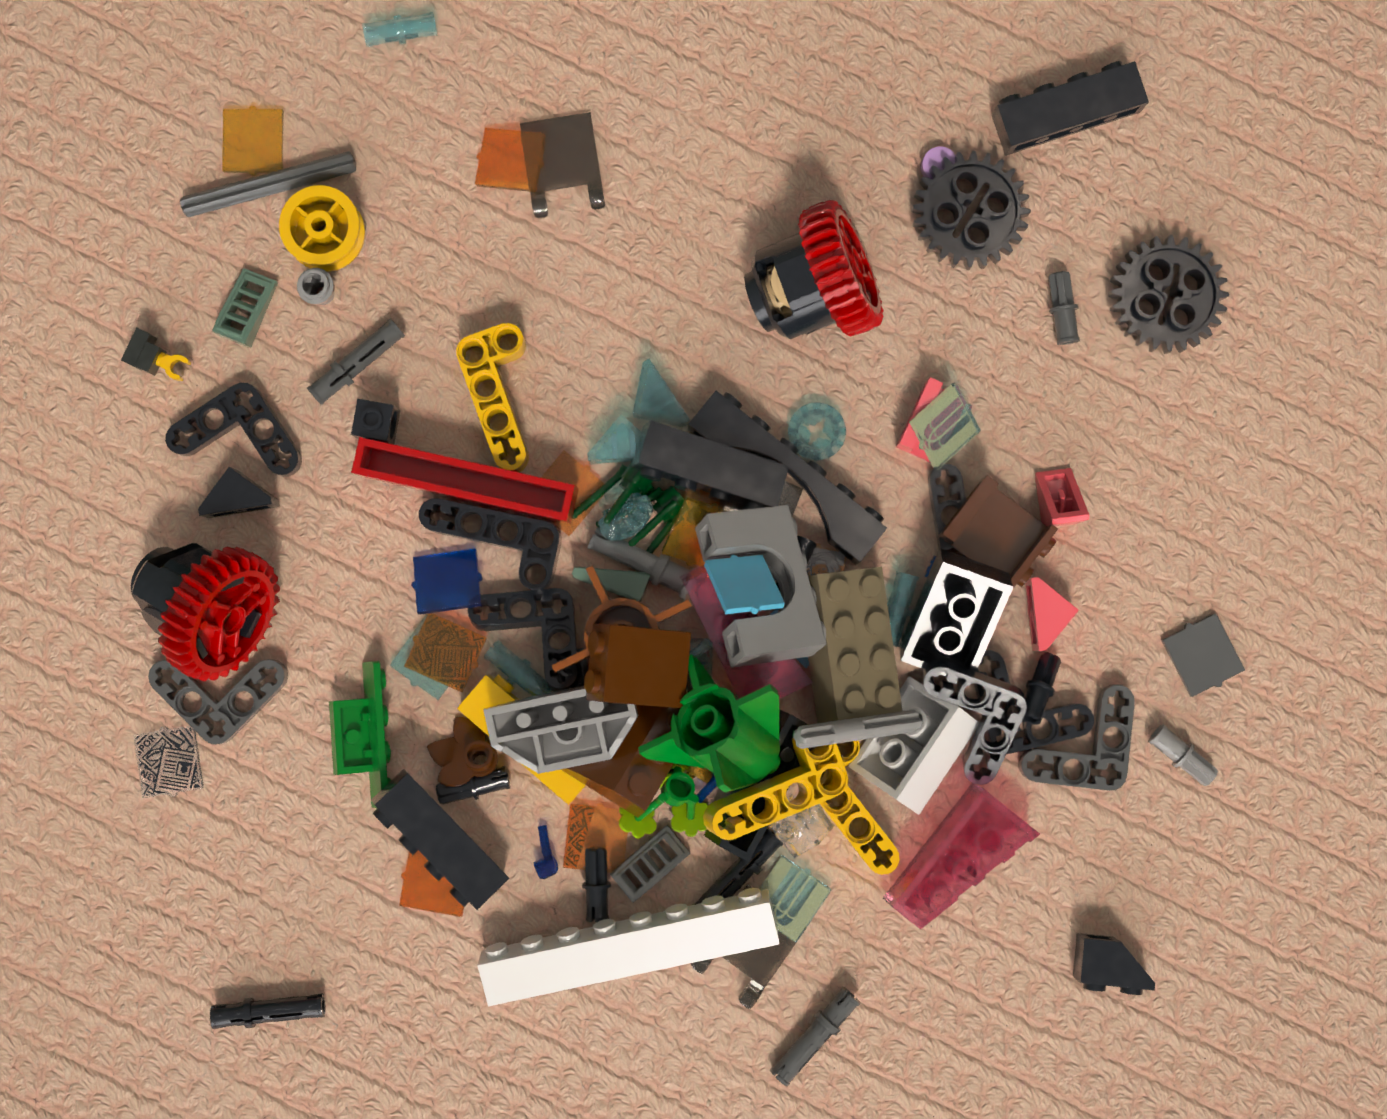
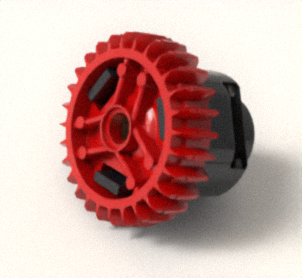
M835 200L822 201L803 210L798 223L800 232L757 250L752 261V271L744 276L745 288L750 304L761 326L767 332L776 330L781 336L788 339H793L803 334H810L835 323L837 327L841 328L843 333L851 337L881 325L884 317L882 314L884 310L881 306L882 300L879 296L880 290L877 287V279L874 277L872 266L867 257L868 254L865 253L862 241H860L851 219H848L846 211Z
M191 543L175 550L169 547H160L148 553L139 562L131 579L132 597L140 606L144 620L155 633L160 635L158 642L162 645L161 653L166 656V661L188 677L201 681L208 679L215 681L219 678V675L227 677L230 669L234 671L239 670V663L241 661L248 662V655L252 651H258L257 644L261 639H266L264 633L267 628L273 627L270 620L271 617L277 615L274 606L280 602L279 597L276 596L280 591V586L276 584L278 576L274 573V568L267 561L263 560L262 557L237 546L234 548L226 546L222 551L214 549L212 552L197 543Z

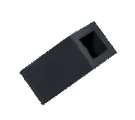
M1077 933L1073 977L1078 982L1083 983L1084 989L1103 992L1106 991V986L1120 987L1121 993L1130 995H1142L1143 990L1155 991V982L1121 941L1113 936Z

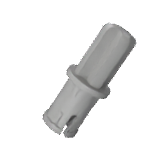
M1160 725L1149 738L1148 742L1173 761L1172 765L1175 768L1180 766L1203 786L1209 785L1216 778L1217 769L1193 750L1194 745L1192 743L1186 744L1171 732L1166 725Z

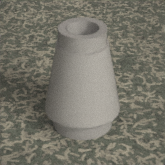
M310 268L304 271L298 278V294L307 303L326 305L333 300V280L325 270ZM324 287L319 294H316L319 288Z

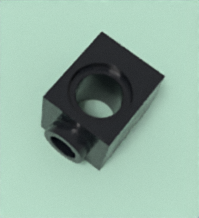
M357 399L351 435L358 440L359 437L394 445L400 410L392 404Z

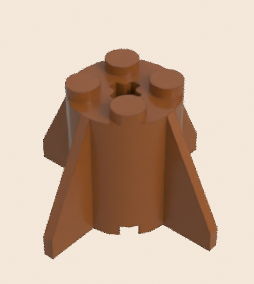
M590 566L586 568V571L602 604L593 610L586 623L584 633L586 649L553 664L552 668L554 672H557L590 658L588 638L592 632L593 624L660 629L659 624L692 607L688 599L654 616L648 607L636 600L627 598L611 600L594 567Z

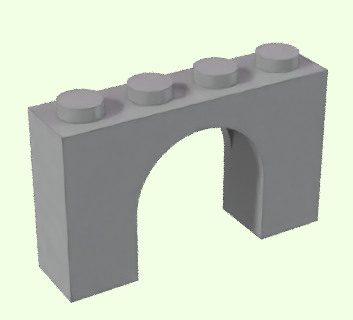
M783 505L707 514L695 527L703 562L712 559L730 558L731 555H736L737 557L763 555L770 572L778 582L781 596L785 602L784 607L779 608L776 614L738 619L733 621L722 632L731 668L813 656L827 644L826 628L818 615L816 592L810 586L806 571V556L800 549L797 539V523L791 517L789 506Z

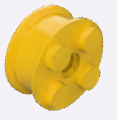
M314 185L299 190L288 199L280 214L279 232L284 246L301 264L309 269L320 268L326 272L342 269L358 256L365 240L363 218L352 201L343 192L333 187ZM322 225H326L323 231L318 232Z

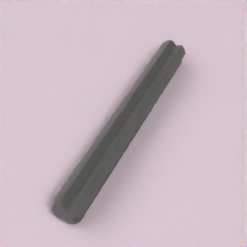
M347 151L186 195L180 198V205L184 215L192 217L353 173L356 171V163L351 152Z

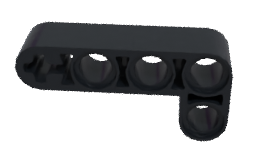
M439 498L429 499L421 505L419 519L426 529L442 535L522 551L519 567L521 583L531 590L547 589L552 584L562 544L560 531L553 524L547 521ZM440 507L441 512L455 517V530H451L454 524L450 521L438 520L437 525H435V521L429 518L430 513L437 512ZM472 514L480 515L482 519L480 530L475 533H468L464 527L466 518ZM506 522H515L518 527L517 536L510 541L502 540L499 534L501 526ZM542 529H549L554 535L552 545L545 549L538 548L535 544L536 534ZM535 564L543 565L546 570V577L540 584H531L527 578L529 568Z

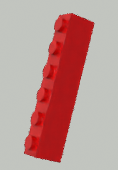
M359 437L351 473L360 477L570 524L579 488L573 484Z

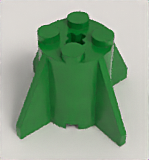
M692 654L689 655L688 670L693 690L681 699L680 703L683 706L679 710L678 716L673 714L671 732L638 747L639 754L650 760L706 768L714 773L717 787L723 792L751 786L764 779L768 774L774 773L780 765L778 690L769 684L742 698H738L727 688L719 687L701 662Z

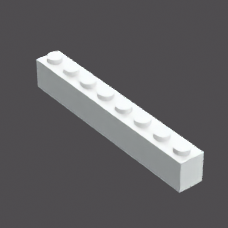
M749 888L733 897L712 896L696 905L675 904L663 912L654 914L643 911L633 914L629 919L617 922L613 919H605L595 923L593 927L580 930L577 927H568L552 936L531 935L519 943L510 945L504 942L495 943L481 951L477 966L488 1006L773 946L779 944V936L769 890Z

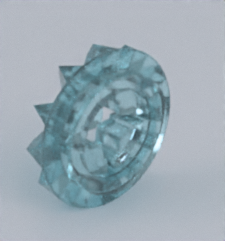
M818 402L809 403L799 408L792 416L788 427V436L790 442L799 450L798 453L802 457L819 461L832 457L840 450L845 441L846 426L841 414L832 406ZM824 418L823 432L831 440L818 438L815 442L813 441L812 445H809L811 432L802 424L815 427Z
M638 492L633 493L609 524H605L603 520L610 509L602 512L604 517L598 522L601 534L609 541H619L635 535L649 521L653 512V504L646 495L641 496Z

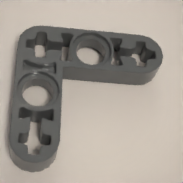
M166 660L158 661L151 667L148 679L152 688L205 741L216 745L230 741L285 686L288 680V671L285 665L278 660H263L256 664L219 702L196 679L183 674ZM264 668H276L275 678L278 681L276 684L268 682L260 689L266 693L262 698L260 692L249 685V682L252 680L254 684H259L266 676L263 672ZM162 669H173L172 679L178 685H183L186 681L188 686L180 689L175 697H173L172 693L178 689L171 683L162 684L160 681L163 675L160 671ZM192 691L198 693L202 699L201 708L194 713L186 710L183 703L186 694ZM242 691L250 693L254 700L253 707L248 712H241L235 706V697ZM210 707H212L214 711L208 715L216 722L225 721L226 724L223 726V730L226 732L225 735L216 734L213 736L211 733L214 729L213 724L208 719H203L200 723L197 719L205 715Z
M1109 685L1100 692L1092 755L1038 748L1029 749L1020 756L1018 762L1021 774L1026 779L1039 783L1107 791L1121 788L1126 782L1135 706L1134 695L1131 690L1122 685ZM1116 691H1119V697L1125 698L1124 706H1118L1116 717H1124V723L1105 721V715L1113 716L1114 706L1108 704V697L1115 696ZM1110 727L1118 728L1122 734L1121 743L1115 748L1108 747L1103 741V734ZM1035 755H1039V761L1054 764L1053 756H1058L1054 766L1056 778H1051L1053 771L1039 769L1037 775H1033V770L1027 768L1028 761H1034ZM1070 759H1077L1082 766V773L1075 780H1069L1063 774V766ZM1094 760L1092 768L1102 770L1107 769L1108 764L1111 763V768L1117 771V778H1111L1109 784H1106V778L1091 775L1092 782L1087 783L1091 773L1089 761Z

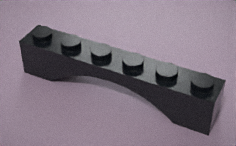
M716 390L689 422L687 430L694 435L789 466L787 474L805 490L816 506L825 528L827 542L855 565L860 563L886 531L887 527L882 524L884 518L873 508L867 506L864 509L853 500L856 497L855 494L841 483L835 486L825 478L827 472L820 465L812 460L806 463L796 455L799 450L785 438H781L779 441L768 432L771 429L770 426L756 415L750 418L740 410L742 404L734 396L727 392L722 395Z

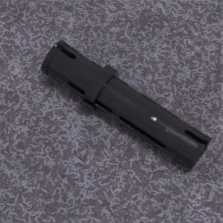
M767 827L750 859L751 862L749 863L739 857L693 905L702 903L706 898L717 896L720 892L719 896L723 898L733 897L754 873L759 875L763 870L761 866L780 846L784 845L782 840ZM749 863V865L742 872H740ZM733 878H735V879L724 889V887H725Z
M321 993L263 1001L247 998L243 1002L235 1004L211 1005L210 1024L212 1029L242 1025L245 1028H254L256 1024L266 1022L325 1017L326 1012L325 997Z

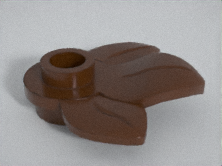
M455 717L453 724L454 737L441 739L427 745L433 761L440 767H443L437 781L446 786H461L474 776H486L498 764L497 750L491 747V743L486 741L485 733L465 717ZM479 755L487 757L483 764H475V758Z

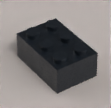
M940 548L899 643L901 661L924 669L928 663L934 660H945L977 671L1013 589L1009 573ZM940 673V675L946 677V673Z

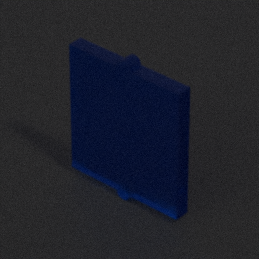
M476 548L413 557L415 581L412 582L411 586L416 592L418 615L482 606L480 581L483 580V577L478 569Z

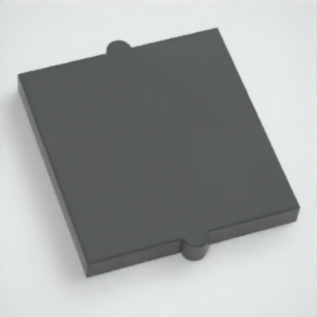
M1216 613L1194 624L1186 623L1184 629L1161 640L1190 697L1213 686L1221 687L1223 681L1245 671Z

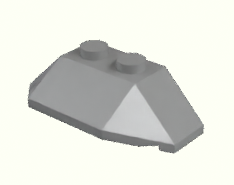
M579 686L526 697L485 708L483 711L491 747L504 752L517 762L540 774L612 759L638 717L637 707L634 704L586 700L587 692L585 687Z

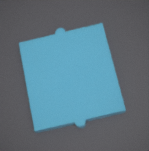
M731 555L730 558L705 561L704 566L725 614L742 612L757 614L761 610L784 607L785 602L763 555L743 557Z

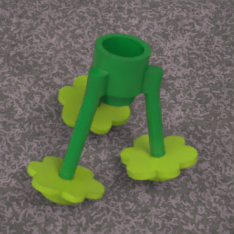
M673 764L660 786L661 794L650 803L647 810L638 818L619 807V812L622 815L619 819V826L624 832H632V835L637 839L643 837L644 834H652L657 827L655 820L652 818L655 814L654 810L665 802L672 806L671 812L674 816L671 819V827L674 831H685L687 836L694 837L698 831L707 830L704 825L703 815L708 805L706 803H699L698 796L694 794V781L688 774L684 773L686 765Z

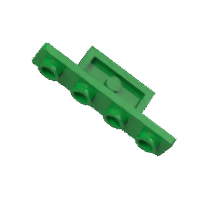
M380 661L362 663L364 699L329 701L333 775L369 772L371 799L391 781L390 778H387V763L390 762L391 750L388 741H385L384 727L388 724V710L382 701V690L386 687V675L384 669L380 668ZM371 801V807L377 808Z

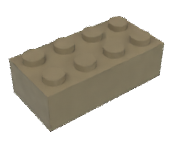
M882 566L808 576L810 586L816 592V607L820 621L824 623L826 628L827 643L813 656L808 657L817 723L902 712Z

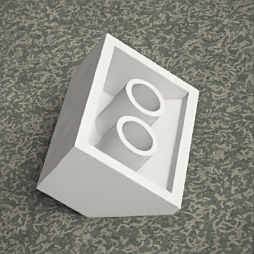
M908 677L900 689L903 711H917L919 719L922 720V726L911 733L866 739L860 748L858 756L848 767L919 815L976 731L979 722L956 704L930 695L925 690L923 684Z

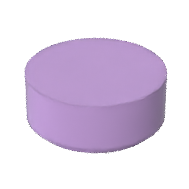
M942 146L930 149L921 161L920 169L923 177L933 179L929 171L933 165L943 170L941 161L944 157H947L954 164L956 156L954 152Z

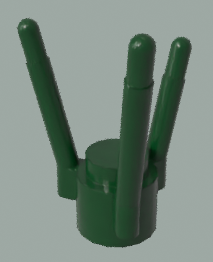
M632 462L628 467L622 464L614 476L574 510L572 518H577L622 480L619 486L624 491L603 520L605 524H609L630 495L637 498L640 494L638 499L640 500L651 494L654 490V487L651 485L653 480L640 476L641 470L632 468ZM643 507L632 513L625 530L626 536H631Z
M669 486L665 491L658 487L648 496L620 509L610 523L655 502L651 509L656 516L629 540V546H635L662 521L665 526L646 550L653 554L673 527L684 518L682 513L689 508V505L672 486ZM604 518L596 522V527L601 528L607 525L603 521Z

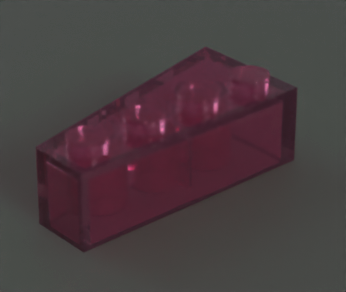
M704 565L680 576L738 698H742L771 684L778 690L780 699L813 683L794 659L731 668L722 632L735 620L759 616L751 612L725 614Z
M972 783L887 891L883 899L921 930L959 900L958 897L971 886L978 885L986 878L985 875L1001 862L1005 863L1015 855L1016 850L1026 842L1033 841L1040 833L984 788Z

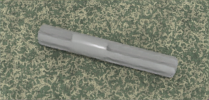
M915 710L799 726L793 732V738L795 739L796 746L804 749L911 733L922 726V720L919 719V713Z

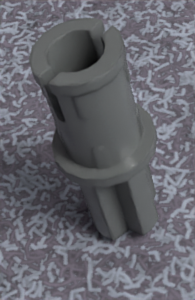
M1066 271L1052 273L1049 275L1052 308L1049 309V313L1054 315L1057 345L1080 342L1075 312L1079 307L1078 304H1074L1070 273Z

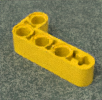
M502 323L461 339L457 344L456 355L494 461L501 469L520 473L528 465L529 454L497 367L522 357L526 350V340L516 325ZM506 334H513L518 337L517 345L511 350H503L499 346L501 338ZM478 346L483 348L484 353L481 360L475 363L466 361V352L471 347ZM484 380H492L496 383L494 393L488 397L478 395V386ZM499 413L507 415L508 424L503 430L494 431L490 428V420L494 415ZM508 439L512 449L515 452H520L515 457V464L511 465L507 460H502V458L507 456L505 445L501 441L496 444V440Z
M793 738V748L800 765L799 767L712 802L704 811V825L710 832L721 839L732 840L840 795L847 787L848 775L837 744L819 746L817 750L810 752L808 748H798ZM830 769L832 780L827 786L822 787L820 782L821 775L825 770ZM797 783L799 787L798 795L793 800L788 801L786 797L787 789L791 784ZM763 797L765 807L761 813L754 815L752 813V804L757 798ZM723 813L731 816L725 820V827L718 825V823L723 821ZM741 814L744 817V819L738 817L737 815Z
M859 740L852 741L850 752L845 756H841L845 767L858 756L860 751ZM819 746L811 747L809 751L814 752ZM830 769L825 770L821 775L820 782L822 787L827 786L832 780ZM848 785L844 790L845 801L841 806L833 808L826 801L820 803L872 871L884 875L893 872L898 867L900 858L897 848ZM857 817L865 818L868 822V829L861 836H853L849 832L850 822ZM872 839L882 851L890 850L886 854L888 861L885 864H882L880 861L873 863L876 859V854L867 845Z

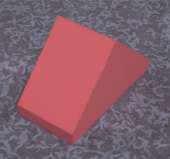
M1071 468L1035 473L1041 522L1044 525L1049 526L1053 524L1057 527L1078 524L1089 520V512Z
M1039 577L1029 578L1025 583L1032 651H1046L1079 610Z

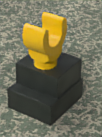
M136 327L121 361L154 376L159 367L165 369L166 374L176 381H183L181 376L174 373L173 367L177 362L191 365V361L182 355L170 356L166 354L165 350L155 345L158 338Z

